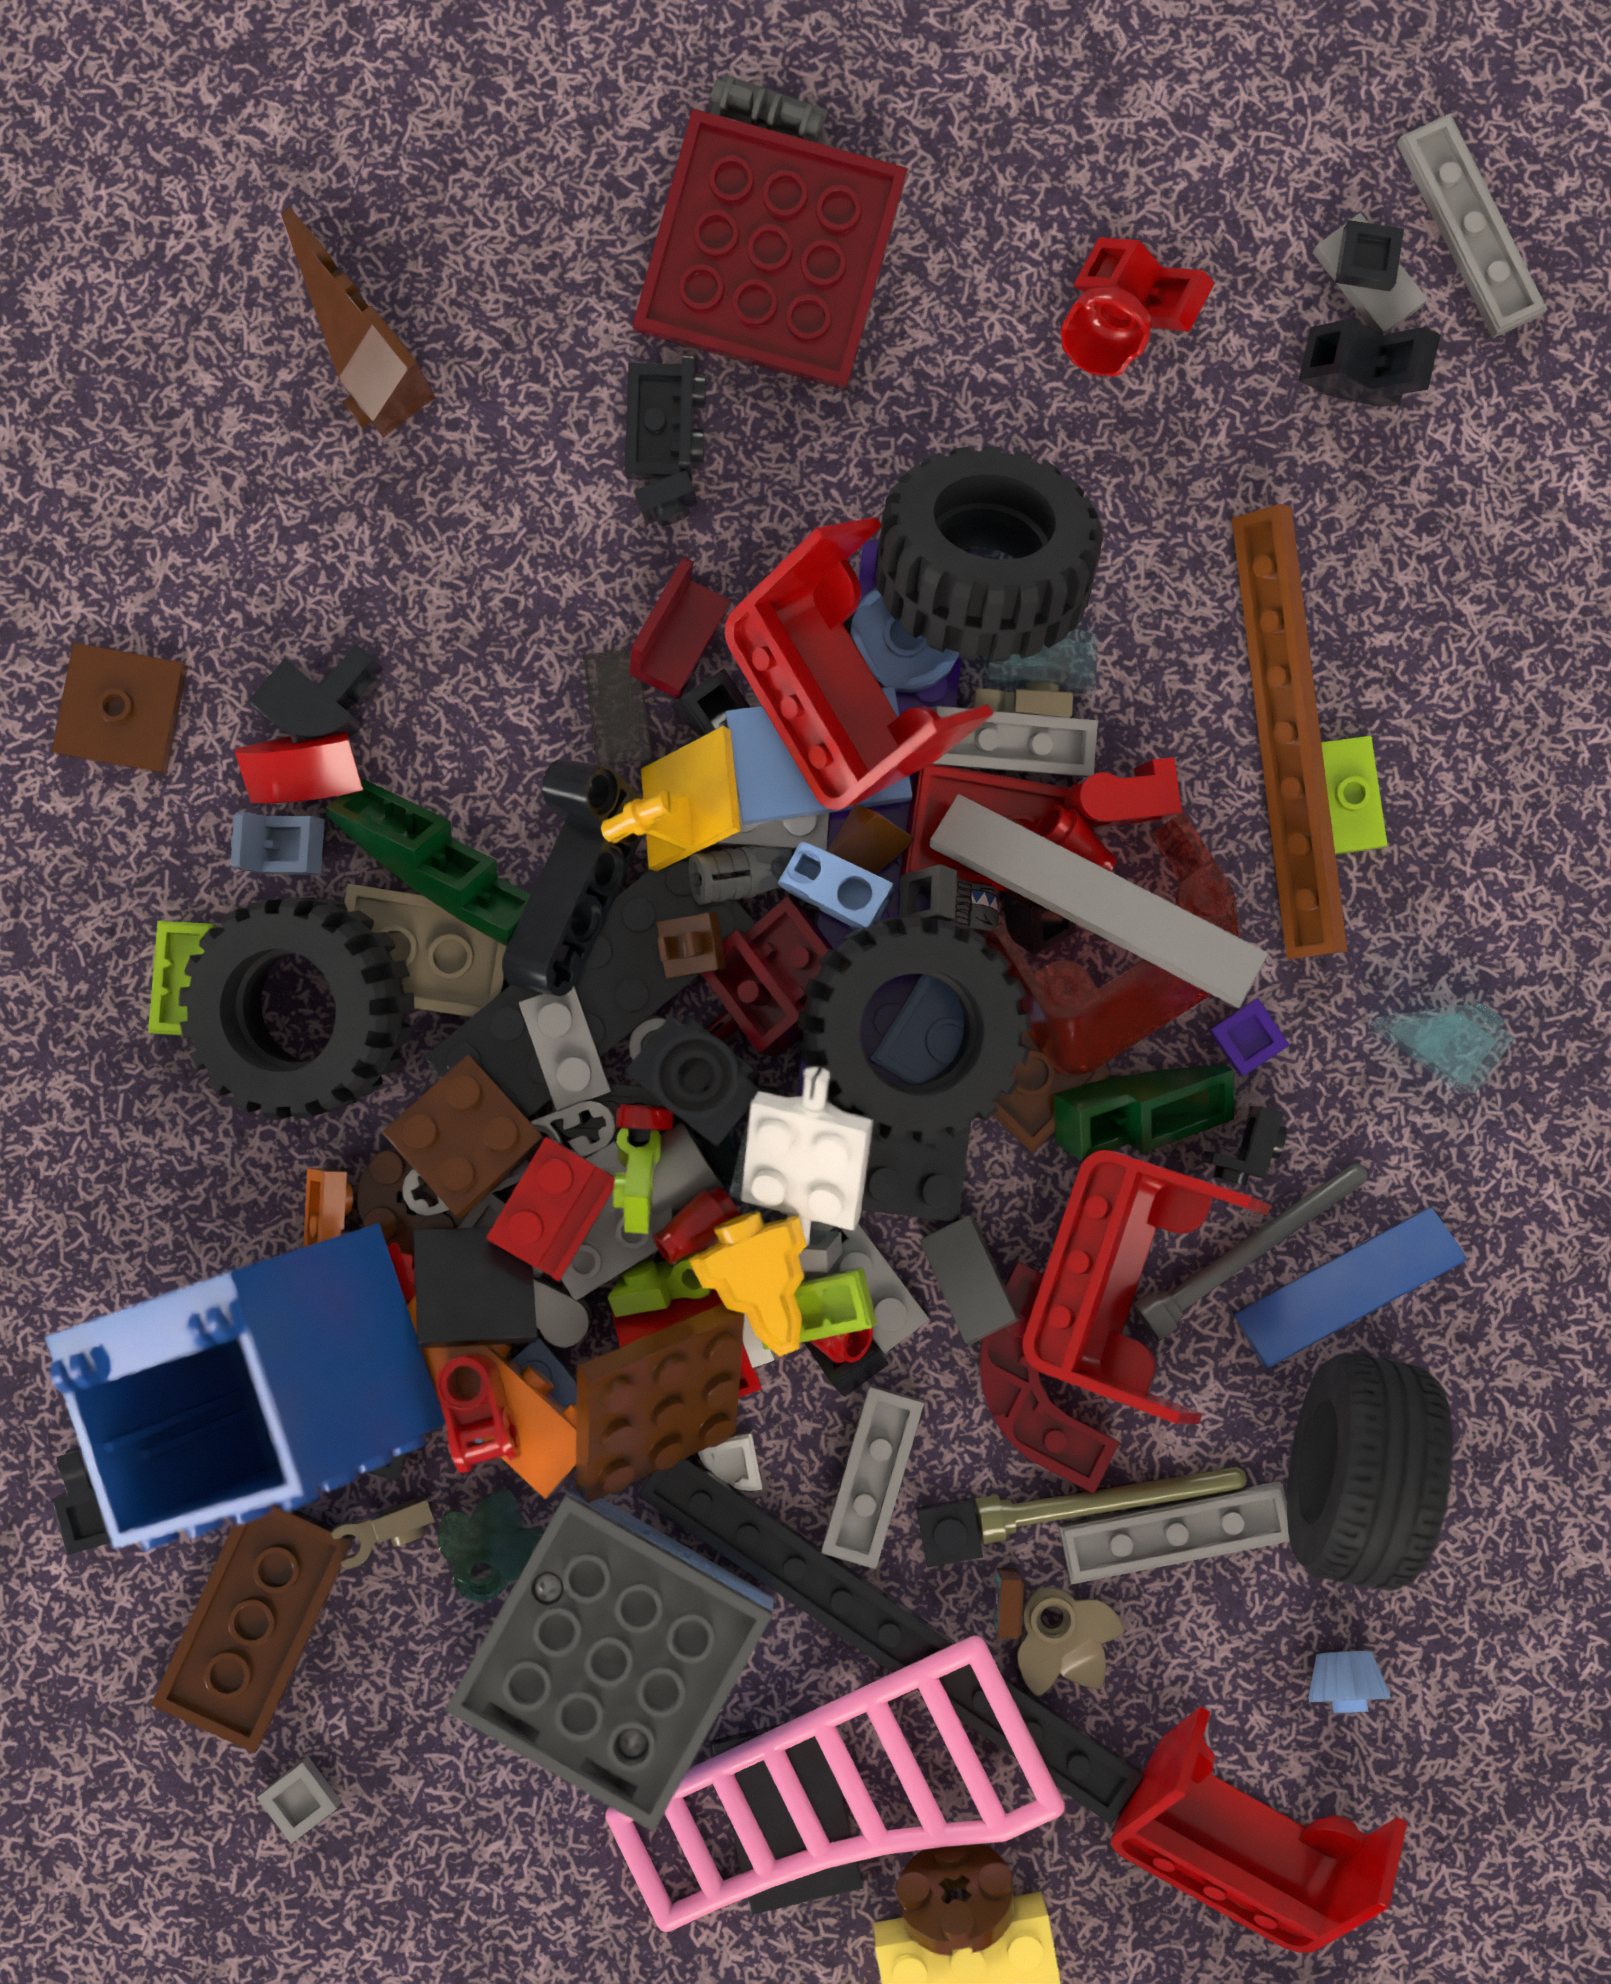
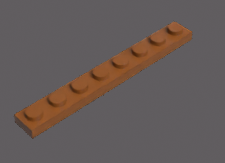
M1276 504L1232 518L1286 958L1300 959L1348 951L1292 506Z

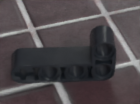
M565 759L556 760L551 763L542 781L544 801L565 823L502 959V971L508 984L558 997L566 995L576 984L643 836L632 833L616 843L607 841L601 830L602 822L622 813L625 804L637 798H642L610 767Z

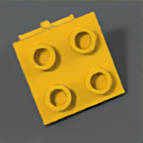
M722 726L641 768L643 799L637 798L625 804L622 813L604 820L601 824L604 837L607 841H612V843H616L632 833L636 835L646 833L649 869L656 872L741 831L731 729Z

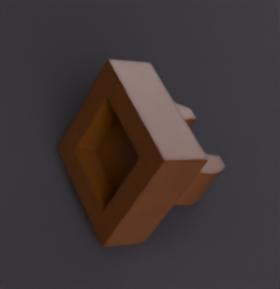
M717 912L657 922L659 934L657 943L660 961H663L666 978L727 969Z

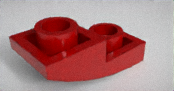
M347 731L293 744L291 736L235 748V755L251 803L299 802L363 791L362 781Z

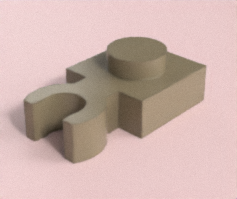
M1051 682L1026 683L1025 690L1016 689L1015 692L976 689L973 695V708L988 704L992 711L1070 718L1073 708V693L1059 692V684Z

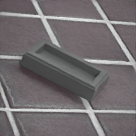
M968 1215L919 1240L966 1344L971 1345L1021 1320L974 1217Z

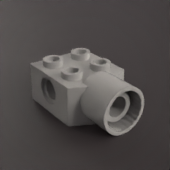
M683 1120L675 1124L673 1130H666L660 1134L661 1157L654 1169V1189L648 1234L624 1232V1208H614L613 1191L562 1278L574 1301L579 1300L656 1252L658 1249L654 1244L652 1235L660 1231L701 1189L708 1192L716 1186L721 1189L725 1188L698 1140ZM617 1141L612 1142L587 1158V1160L611 1175L616 1176V1172L627 1173V1168L617 1158ZM650 1141L646 1142L640 1147L647 1145Z

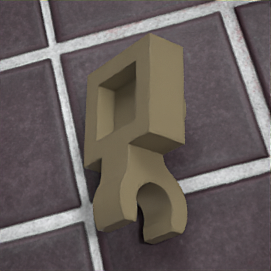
M424 1494L371 1514L366 1519L356 1522H342L331 1530L333 1539L341 1538L344 1535H354L359 1539L360 1547L357 1552L341 1559L343 1568L350 1569L360 1566L367 1560L371 1548L376 1542L381 1543L391 1539L393 1547L412 1542L426 1535L424 1526L433 1523L434 1519Z

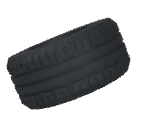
M1346 1352L1324 1362L1314 1375L1297 1422L1287 1486V1521L1292 1552L1297 1562L1314 1577L1393 1591L1414 1582L1429 1562L1441 1532L1448 1503L1453 1461V1426L1445 1390L1438 1380L1424 1367Z

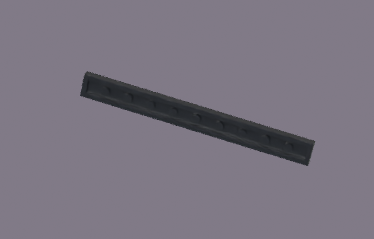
M690 1457L680 1460L676 1465L667 1470H659L650 1474L638 1492L637 1496L892 1673L957 1643L833 1556L821 1553L819 1546ZM965 1665L940 1677L939 1679L958 1718L1016 1758L971 1665ZM1001 1673L1056 1787L1112 1824L1143 1778L1141 1770Z

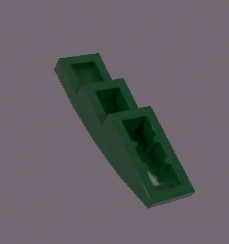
M365 779L361 780L363 791L341 795L326 807V814L330 820L370 856L407 885L465 924L505 946L508 945L531 893L497 876L496 859L452 839L450 820Z

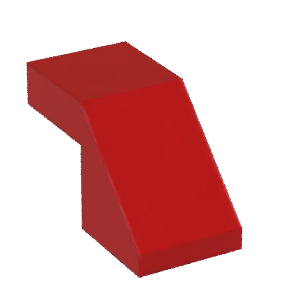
M1099 237L1074 286L1078 290L1086 292L1091 288L1116 285L1135 294L1150 314L1152 328L1189 332L1215 283L1204 270L1162 267L1139 240Z

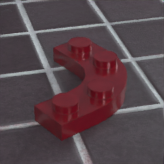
M1016 1260L1005 1282V1287L1021 1320L981 1339L979 1374L984 1398L998 1427L1018 1451L1041 1467L1094 1494L1120 1442L1116 1438L1067 1414L1050 1401L1040 1383L1039 1371L1035 1370L1027 1362L1023 1353L1022 1342L1044 1274Z

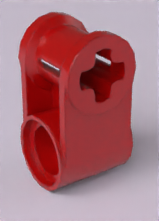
M480 1353L465 1354L446 1362L439 1370L436 1388L447 1426L450 1453L459 1473L470 1472L473 1464L501 1456H506L509 1460L519 1458L521 1455V1445L518 1429L513 1414L509 1409L500 1371L496 1363L490 1357ZM462 1366L474 1368L481 1378V1388L476 1397L464 1395L457 1386L456 1377ZM487 1436H493V1437H494V1439H491V1440H488V1441H484V1442H481V1443H475V1442H474V1440L480 1439V1438H483V1437H487Z

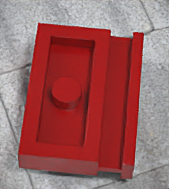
M545 1137L486 1239L531 1266L539 1268L559 1282L613 1193L615 1176L550 1137Z

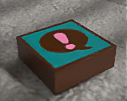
M997 1568L993 1625L998 1638L1018 1639V1635H1021L1024 1582L1017 1569Z

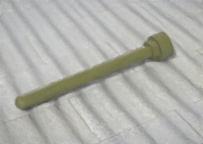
M1231 1467L1099 1489L1094 1494L1087 1491L1012 1504L1010 1498L1000 1500L998 1495L975 1498V1509L981 1541L983 1544L1006 1541V1535L1016 1533V1527L1240 1490L1245 1486L1247 1476L1241 1468Z

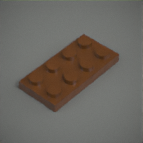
M270 1503L272 1512L238 1525H235L234 1522L151 1703L153 1707L253 1753L260 1748L343 1567L341 1559L349 1554L356 1538L353 1535H344L341 1538L333 1539L331 1534L333 1526L296 1509L283 1511L281 1504L274 1505V1503Z

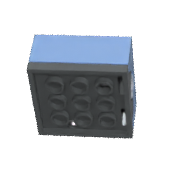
M575 1485L563 1498L445 1711L654 1832L773 1615L774 1597L606 1500L599 1498L587 1503Z

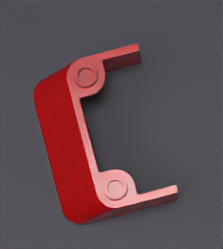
M877 517L815 528L730 612L725 624V638L728 648L814 796L824 807L831 810H840L856 805L937 761L994 715L987 704L943 718L933 709L925 706L908 709L897 716L843 624L857 610L861 599V587L858 577L847 559L882 527Z
M1103 1150L1089 1155L1079 1168L1024 1333L1022 1347L1027 1362L1041 1373L1175 1424H1199L1203 1413L1150 1394L1156 1374L1154 1355L1144 1343L1122 1335L1157 1227L1177 1234H1186L1197 1230L1205 1222L1213 1198L1268 1216L1271 1205L1251 1196L1114 1151Z
M1200 1706L1160 1739L1142 1773L1143 1778L1128 1798L1117 1819L1111 1838L1112 1848L1124 1859L1273 1943L1291 1951L1311 1953L1389 1909L1408 1822L1397 1816L1369 1835L1358 1830L1356 1824L1351 1820L1336 1815L1315 1820L1304 1827L1211 1774L1216 1757L1203 1739L1210 1711Z

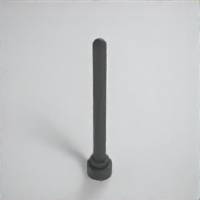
M1357 1163L1349 1165L1169 1293L1163 1289L1156 1295L1152 1291L1132 1304L1135 1312L1152 1336L1160 1342L1178 1329L1176 1322L1184 1318L1183 1310L1364 1184L1368 1178L1366 1168Z

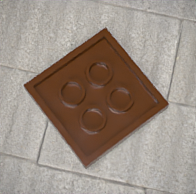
M723 1303L577 1366L576 1489L587 1503L607 1494L618 1493L639 1479L659 1470H667L676 1465L680 1460L708 1447L719 1446L729 1437L736 1435L744 1313L727 1309Z

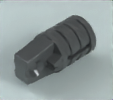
M746 846L735 850L731 848L720 852L710 851L706 854H692L689 859L688 874L693 897L699 905L710 902H723L727 899L751 898L757 894L780 888L781 886L778 884V881L793 856L791 849H758ZM735 872V876L712 878V875Z

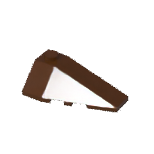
M289 206L281 213L338 378L350 395L342 403L362 429H365L372 423L384 438L432 401L435 396L412 355L373 306H368L349 277L344 272L339 275L336 271L338 267L330 255Z

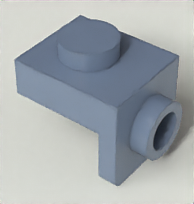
M236 812L231 839L232 868L272 875H321L325 819L313 816H263L249 812Z

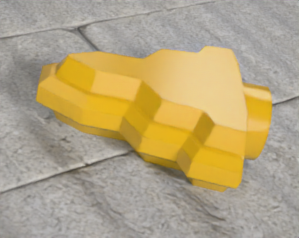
M753 1211L715 1227L714 1231L719 1243L688 1259L702 1287L716 1289L727 1309L745 1313L755 1336L778 1356L799 1349L802 1315L794 1293L804 1278L799 1254L807 1246L799 1215L764 1224L760 1212Z

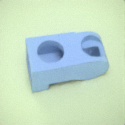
M805 842L799 843L778 881V884L784 890L809 904L819 907L820 911L849 925L853 931L873 926L874 921L881 920L894 896L892 882Z

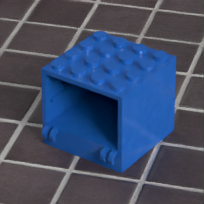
M379 1223L224 1273L45 1336L53 1360L50 1369L51 1380L54 1386L64 1394L114 1549L140 1542L143 1551L152 1550L179 1539L178 1530L181 1529L187 1532L188 1538L197 1537L224 1526L225 1521L223 1517L226 1516L229 1519L233 1518L235 1525L242 1524L272 1512L270 1503H274V1505L281 1504L283 1511L300 1507L320 1498L318 1486L324 1492L348 1484L358 1479L355 1468H357L358 1474L391 1463L393 1458L390 1451H392L393 1456H398L425 1446L427 1441L424 1434L446 1424L422 1350L417 1347V1335Z

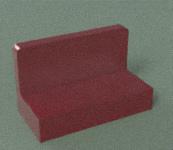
M685 557L681 559L632 645L629 675L677 699H680L722 624L731 603L730 599L692 581L694 562Z

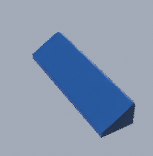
M1428 1207L1236 1311L1233 1315L1259 1363L1268 1368L1466 1261L1467 1258L1433 1208Z

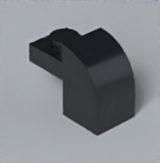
M1353 318L1313 326L1310 328L1299 381L1328 396L1371 406H1399L1402 394L1429 389L1441 335L1426 326L1381 335Z
M355 645L321 686L318 687L284 658L248 702L271 722L300 741L312 740L346 731L348 736L351 737L364 725L351 715L348 710L354 703L360 706L371 698L380 685V680L377 676L383 668L358 645Z

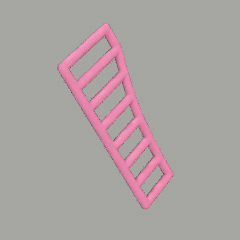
M970 1636L689 1768L668 1805L665 1815L702 1889L695 1894L672 1904L633 1823L634 1820L610 1806L606 1810L605 1818L656 1925L660 1930L670 1932L724 1906L827 1868L887 1854L948 1846L1004 1842L1058 1818L1064 1812L1065 1804L985 1641L979 1636ZM968 1664L971 1665L1037 1799L1007 1814L939 1679ZM916 1688L919 1689L983 1820L946 1823L889 1707L888 1701ZM867 1712L922 1826L886 1830L840 1736L837 1725ZM811 1737H816L863 1835L829 1842L785 1752L786 1749ZM764 1760L807 1850L775 1860L734 1775ZM711 1784L714 1785L754 1868L724 1881L683 1798Z

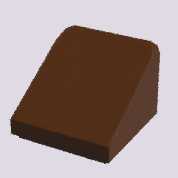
M856 804L853 806L827 852L877 875L906 850L914 838L878 812Z

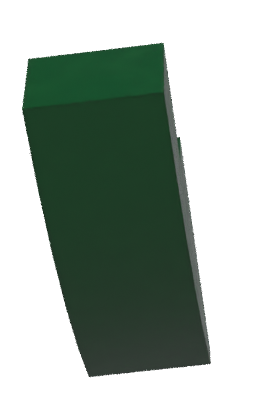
M1228 1066L1155 1070L1096 1081L1055 1093L1056 1144L1080 1161H1084L1095 1152L1103 1150L1112 1151L1126 1145H1131L1141 1153H1145L1234 1120V1070Z

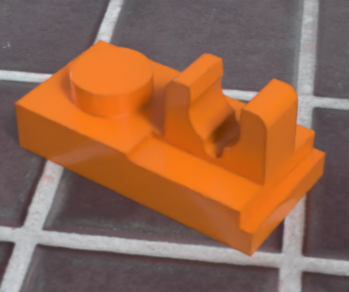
M307 1168L303 1247L349 1233L341 1232V1229H344L345 1216L350 1214L353 1204V1190L350 1182H347V1172L327 1168Z

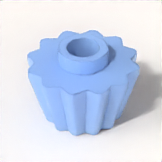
M1372 1651L1329 1652L1316 1655L1308 1696L1309 1702H1332L1333 1713L1369 1712L1367 1700L1390 1698V1692Z

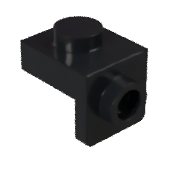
M1251 1106L1237 1159L1215 1152L1204 1151L1201 1162L1216 1166L1213 1177L1246 1186L1249 1176L1266 1179L1271 1158L1278 1159L1285 1145L1287 1127L1281 1125L1284 1113L1262 1106Z

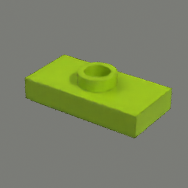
M1365 736L1321 742L1335 855L1387 847L1372 737Z
M157 921L148 1033L182 1036L180 1022L188 1021L187 1006H179L180 988L189 987L191 982V976L185 975L184 970L190 955L204 953L205 950L199 946L200 939L210 928H219L218 925Z
M863 1267L804 1279L794 1293L802 1315L799 1343L869 1329L877 1324ZM762 1342L764 1350L770 1349L765 1343Z

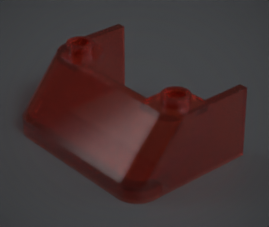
M1183 811L1149 834L1180 882L1175 897L1176 906L1241 939L1232 886ZM1003 924L983 937L986 939L985 944L990 949L999 950L1008 960L1010 965L1006 970L1009 975L1020 979L1026 996L1019 999L1021 1010L1030 1012V1032L1052 1067L1066 1076L1076 1077L1094 1071L1212 995L1145 959L1098 989L1083 967L1068 960L1052 962L1033 973Z

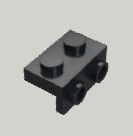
M682 355V364L628 363L625 447L626 479L662 480L687 470L690 480L693 481V463H704V429H695V408L706 407V374L696 372L694 355Z

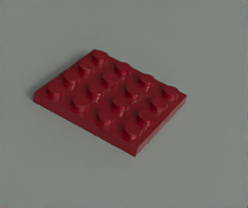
M692 108L633 321L634 332L847 391L907 179L908 168Z

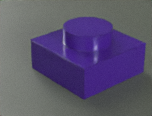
M1259 998L1251 1000L1208 1029V1032L1238 1077L1245 1076L1290 1046Z

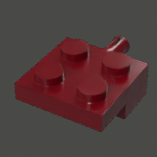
M786 896L747 932L736 930L722 942L727 969L701 973L726 1008L723 1013L704 1028L722 1042L738 1028H741L759 1054L778 1057L803 1035V1030L798 1028L799 1010H805L808 995L803 994L809 977L815 979L822 965L819 961L829 949L834 950L796 898Z

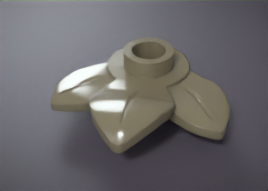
M1045 1587L1034 1592L1026 1601L1023 1609V1622L1027 1634L1017 1651L1018 1666L1028 1688L1036 1696H1041L1050 1689L1060 1673L1063 1677L1079 1685L1100 1689L1103 1686L1106 1673V1658L1102 1643L1119 1637L1125 1631L1117 1614L1109 1605L1100 1600H1075L1068 1592L1057 1587ZM1049 1606L1059 1608L1062 1613L1060 1620L1054 1625H1047L1041 1621L1042 1611Z

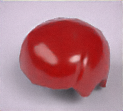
M1116 285L1091 288L1074 302L1062 324V349L1075 366L1092 375L1110 377L1121 375L1137 356L1142 355L1150 340V330L1152 328L1150 314L1135 294Z

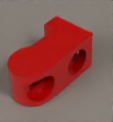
M1171 757L1148 761L1134 768L1135 777L1118 778L1107 772L1092 774L1075 782L1068 789L1065 795L1064 807L1066 810L1076 809L1090 828L1163 821L1182 813L1175 759Z

